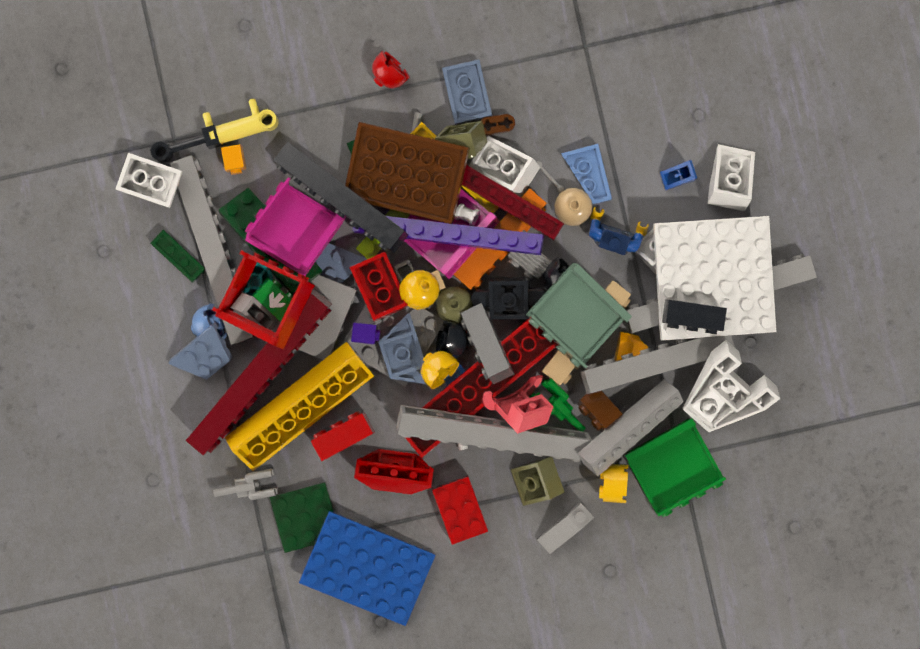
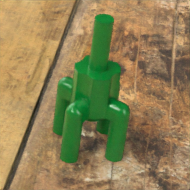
M552 378L549 380L544 379L541 384L552 394L548 399L553 405L551 415H554L560 421L566 418L578 431L583 432L586 427L571 414L573 407L566 401L569 395ZM533 392L531 395H529V398L540 395V393L537 392L535 394Z

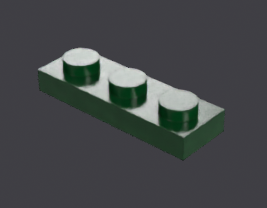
M162 230L150 243L192 283L206 270L165 230Z

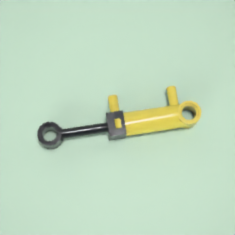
M250 99L248 102L252 112L251 116L215 126L213 125L210 113L206 112L203 114L206 127L201 128L203 136L171 146L161 141L156 142L151 146L150 153L158 162L166 163L171 160L174 152L206 143L209 149L223 146L222 144L264 131H273L278 126V118L274 112L268 109L259 112L256 99ZM267 116L273 118L272 123L269 125L263 124V120ZM160 148H165V155L162 157H158V150Z

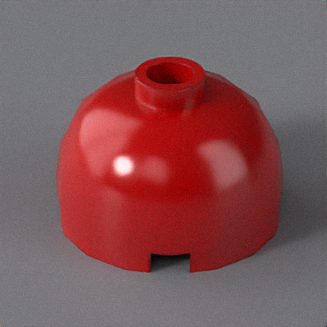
M381 51L373 61L372 73L375 76L373 80L380 87L383 85L391 89L400 87L410 76L406 69L402 71L399 66L401 63L388 52L384 53V51Z

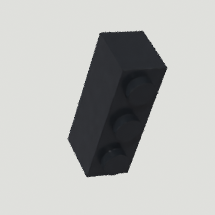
M665 299L662 323H667L668 328L679 329V325L687 326L686 330L698 332V328L706 329L705 333L717 334V331H724L727 308Z

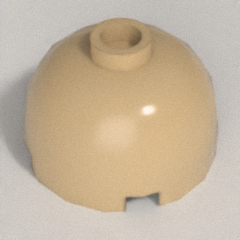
M568 188L562 191L556 198L554 205L558 220L568 226H579L586 222L591 216L593 209L589 195L578 188Z

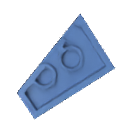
M599 144L561 153L593 204L612 200Z

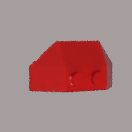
M377 449L357 459L354 478L373 490L411 495L431 488L434 469L417 454Z

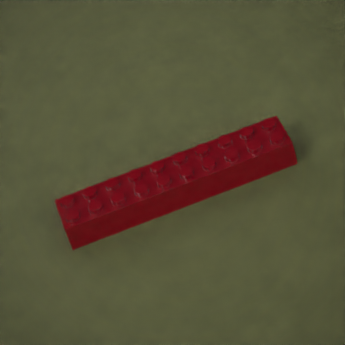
M312 290L284 349L267 342L185 441L203 456L207 452L211 454L222 442L220 437L223 439L234 428L231 424H236L245 415L244 409L248 410L258 399L256 394L260 395L270 385L268 380H273L281 372L282 368L280 366L282 364L286 365L295 355L293 350L301 348L307 341L305 336L307 334L310 336L318 328L319 324L317 322L319 319L323 321L332 311L330 309L332 303L317 290Z

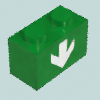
M267 278L252 296L281 322L293 296L289 292L285 294L280 290L283 286L275 279L271 281Z

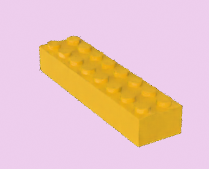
M345 342L228 434L225 440L232 452L254 471L359 389L374 375L348 342Z

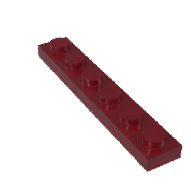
M466 165L462 186L553 241L556 239L564 226L563 222Z

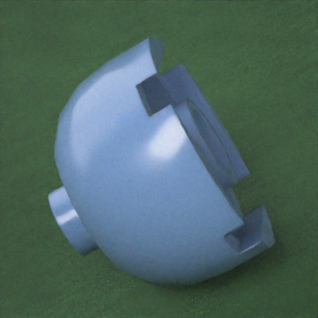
M208 304L199 308L192 318V333L195 336H199L215 322L218 325L217 332L219 336L225 339L227 337V333L224 334L225 325L222 319L215 316L216 312L212 311L214 304Z

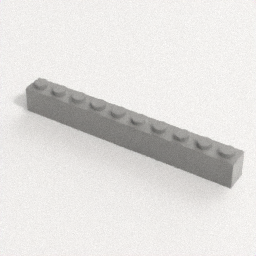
M191 155L170 162L172 168L183 171L178 189L219 308L236 273V269L231 267L230 261L232 256L229 249H225L224 243L226 238L223 231H219L218 225L220 220L217 213H213L212 206H214L211 195H207L206 188H208L206 179L205 177L201 178L199 172L202 170L201 164L198 159L195 160ZM223 320L231 345L255 338L254 335Z
M804 254L793 256V261L786 262L785 259L774 262L775 266L772 267L774 290L817 278L811 257H804ZM657 298L647 300V305L639 307L638 303L627 306V312L632 316L627 322L630 333L659 325Z
M405 405L400 406L396 424L398 435L405 438L419 437L427 441L433 439L439 440L442 443L454 442L462 446L475 445L483 449L489 447L499 451L510 450L518 454L531 453L539 457L545 455L555 459L566 458L574 462L582 461L578 452L592 441L588 432L541 425L517 434L505 420Z

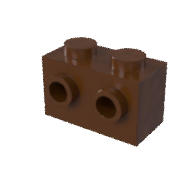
M602 390L584 395L577 404L579 411L584 416L587 415L591 419L593 427L601 432L622 416L620 410Z

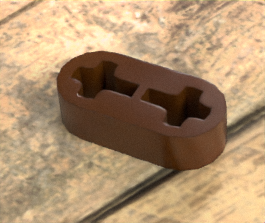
M509 114L489 116L481 120L483 125H485L486 121H489V124H496V126L490 128V131L484 128L486 135L508 133L515 127V119ZM504 119H508L509 122L512 121L509 128H506L505 125L499 126L498 123H503Z

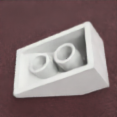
M490 136L487 137V143L476 154L469 165L522 197L540 169V166L533 158Z
M718 144L709 185L708 204L745 212L752 199L755 152Z
M128 153L116 190L170 208L183 171Z

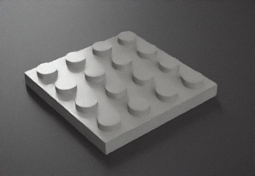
M365 305L355 323L377 325V329H380L381 340L406 314L410 313L423 356H425L442 328L444 321L425 309L416 310L407 307L374 322ZM352 326L341 346L348 342L366 364L389 377L379 341H376L375 345L351 342ZM393 379L404 387L408 384V381Z

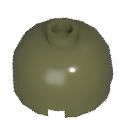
M458 286L442 290L436 300V311L439 317L444 321L461 324L463 320L461 313L474 307L470 293Z

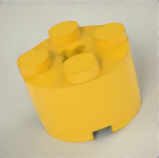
M611 464L607 470L600 474V479H604V486L600 485L599 498L603 499V502L626 503V499L623 496H627L628 472H624V469H628V465Z

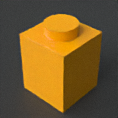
M238 144L221 148L225 171L230 172L231 175L241 174L242 170L246 169L243 147Z

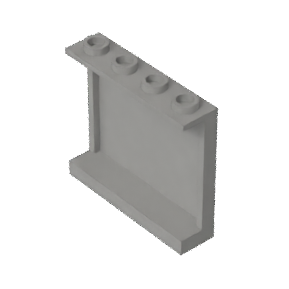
M319 275L310 283L315 285L313 290H317L332 303L330 306L332 311L323 321L319 319L317 322L319 324L318 328L310 336L308 334L305 336L307 341L298 350L324 360L333 353L357 290ZM284 286L280 289L285 294L289 292ZM279 320L273 326L271 331L276 333L281 323Z

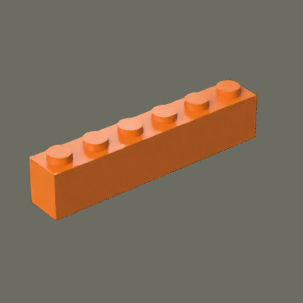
M530 188L521 197L541 210H547L544 208L547 203ZM507 213L494 229L528 232L531 227ZM476 248L453 276L469 290L472 288L477 289L483 282L481 278L485 274L490 275L496 268L493 264L498 259L502 261L509 252Z

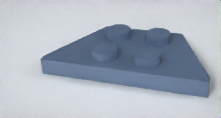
M329 243L316 260V263L322 269L320 276L342 284L352 275L350 267L367 259Z
M408 313L379 341V346L390 379L426 384L421 375L424 356L411 315Z
M214 322L174 355L168 363L207 380L231 360L232 355L226 347L224 338L219 336L217 332L218 325Z

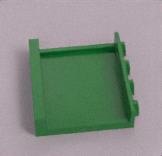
M693 418L686 419L623 454L658 517L670 515L675 507L679 506V508L688 505L690 499L694 497L698 499L704 496L706 490L710 488L716 489L722 486L723 481L726 480L698 432Z

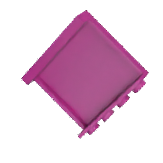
M288 177L284 183H279L276 188L277 193L274 196L270 195L265 205L267 206L265 209L261 208L258 211L255 222L249 223L245 230L247 233L245 241L297 273L306 276L343 224L345 217L341 218L336 213L290 186L291 178Z
M462 189L460 190L457 207L462 203L467 208L479 210V217L474 226L494 229L500 222L493 213L488 212ZM409 214L410 216L408 217V219L441 222ZM454 217L453 224L470 226L468 222L461 219L455 220ZM410 239L404 240L448 279L454 275L476 249L475 247Z

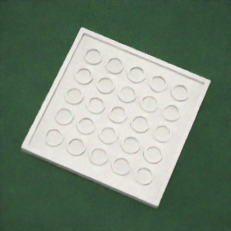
M769 216L653 224L660 340L776 332ZM665 299L727 308L724 331L710 334L705 333L706 329L698 328V332L686 330L687 326L679 325V329L668 328L667 323H662Z

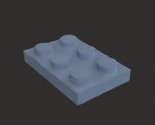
M480 60L442 68L455 125L492 116Z

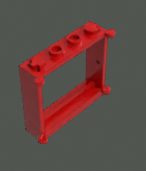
M241 250L239 254L244 257L219 308L213 307L212 311L216 312V317L276 347L284 349L315 285L309 283V278L300 273L295 276L293 275L294 271L285 266L283 269L278 268L280 264L270 259L268 262H265V257L254 253L252 256ZM257 263L300 283L276 333L233 312L234 310L230 308L243 292Z

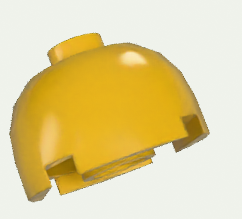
M416 270L405 276L401 281L399 290L400 297L408 304L407 306L421 310L428 308L436 301L440 288L439 282L433 274L425 270Z
M438 351L433 354L430 352L423 358L424 363L421 366L422 379L431 389L438 388L446 382L444 379L448 375L451 377L459 367V362L454 356L445 351Z

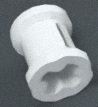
M461 203L456 209L455 220L461 219L468 222L470 226H474L480 212L477 209L467 208Z

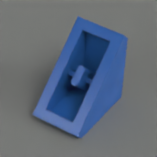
M692 160L660 172L665 190L693 182L697 179Z

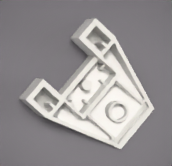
M727 340L711 351L683 406V410L708 432L762 412L780 399L777 386L767 376L763 375L749 386L733 371L742 362L739 351Z

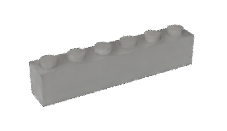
M663 379L578 452L583 464L597 476L607 470L611 464L684 402L679 390Z

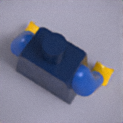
M594 207L590 216L592 220L589 234L597 246L621 255H626L628 252H636L641 245L643 236L647 234L649 224L646 227L640 226L641 221H639L635 234L601 223L600 220L604 210L602 209L599 213L596 211V207Z

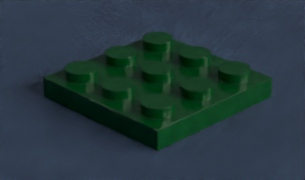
M326 482L270 497L284 553L315 545L328 512H334Z

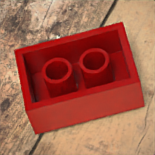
M386 252L350 267L374 322L409 307L400 297V284Z
M357 411L347 416L349 420L345 423L340 420L330 426L332 430L326 432L324 429L313 435L315 439L311 440V443L321 462L375 433L365 412L360 414Z
M468 475L432 488L452 545L488 532Z

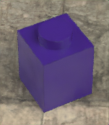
M353 323L351 342L375 345L376 341L380 340V329H377V325Z

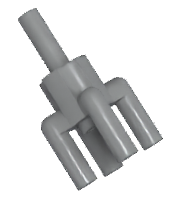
M270 468L247 473L245 478L235 479L234 486L214 489V497L234 493L237 494L238 498L249 497L250 500L276 496L279 494L278 487L261 490L259 479L274 476L275 470Z

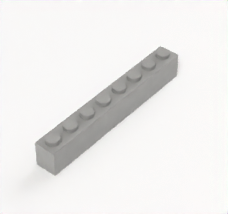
M732 336L701 337L689 341L687 339L676 340L675 345L669 346V343L658 345V350L651 351V348L640 350V355L633 356V353L621 356L622 360L615 361L614 358L603 361L604 365L598 367L596 363L587 365L586 370L580 371L586 394L706 361L711 351L725 340L734 346Z

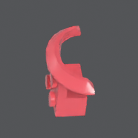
M543 375L530 377L519 390L505 397L492 398V392L486 391L482 399L485 407L489 410L497 411L517 434L547 424L553 409V405L542 394L529 398V395L541 383Z

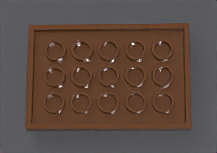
M359 122L345 186L369 204L453 224L470 148Z

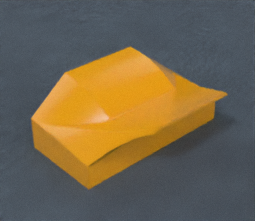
M619 332L614 359L615 361L622 360L621 356L633 353V356L640 355L639 351L647 349L648 346L641 341L638 335Z

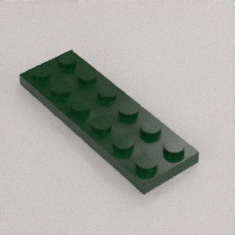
M248 187L218 209L219 214L254 253L265 257V262H268L270 259L280 264L278 268L283 269L284 266H287L245 241L247 226L250 222L254 223L258 211L266 207ZM316 262L306 274V277L309 278V283L322 273V269ZM270 269L293 296L300 283ZM294 271L293 275L297 276L298 273Z

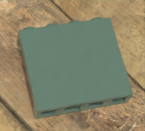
M572 263L526 314L530 318L528 322L536 329L538 327L544 331L542 335L550 342L553 340L557 344L556 348L565 355L567 353L571 357L570 362L577 368L579 366L587 368L588 366L585 363L623 321L628 322L632 317L576 263Z

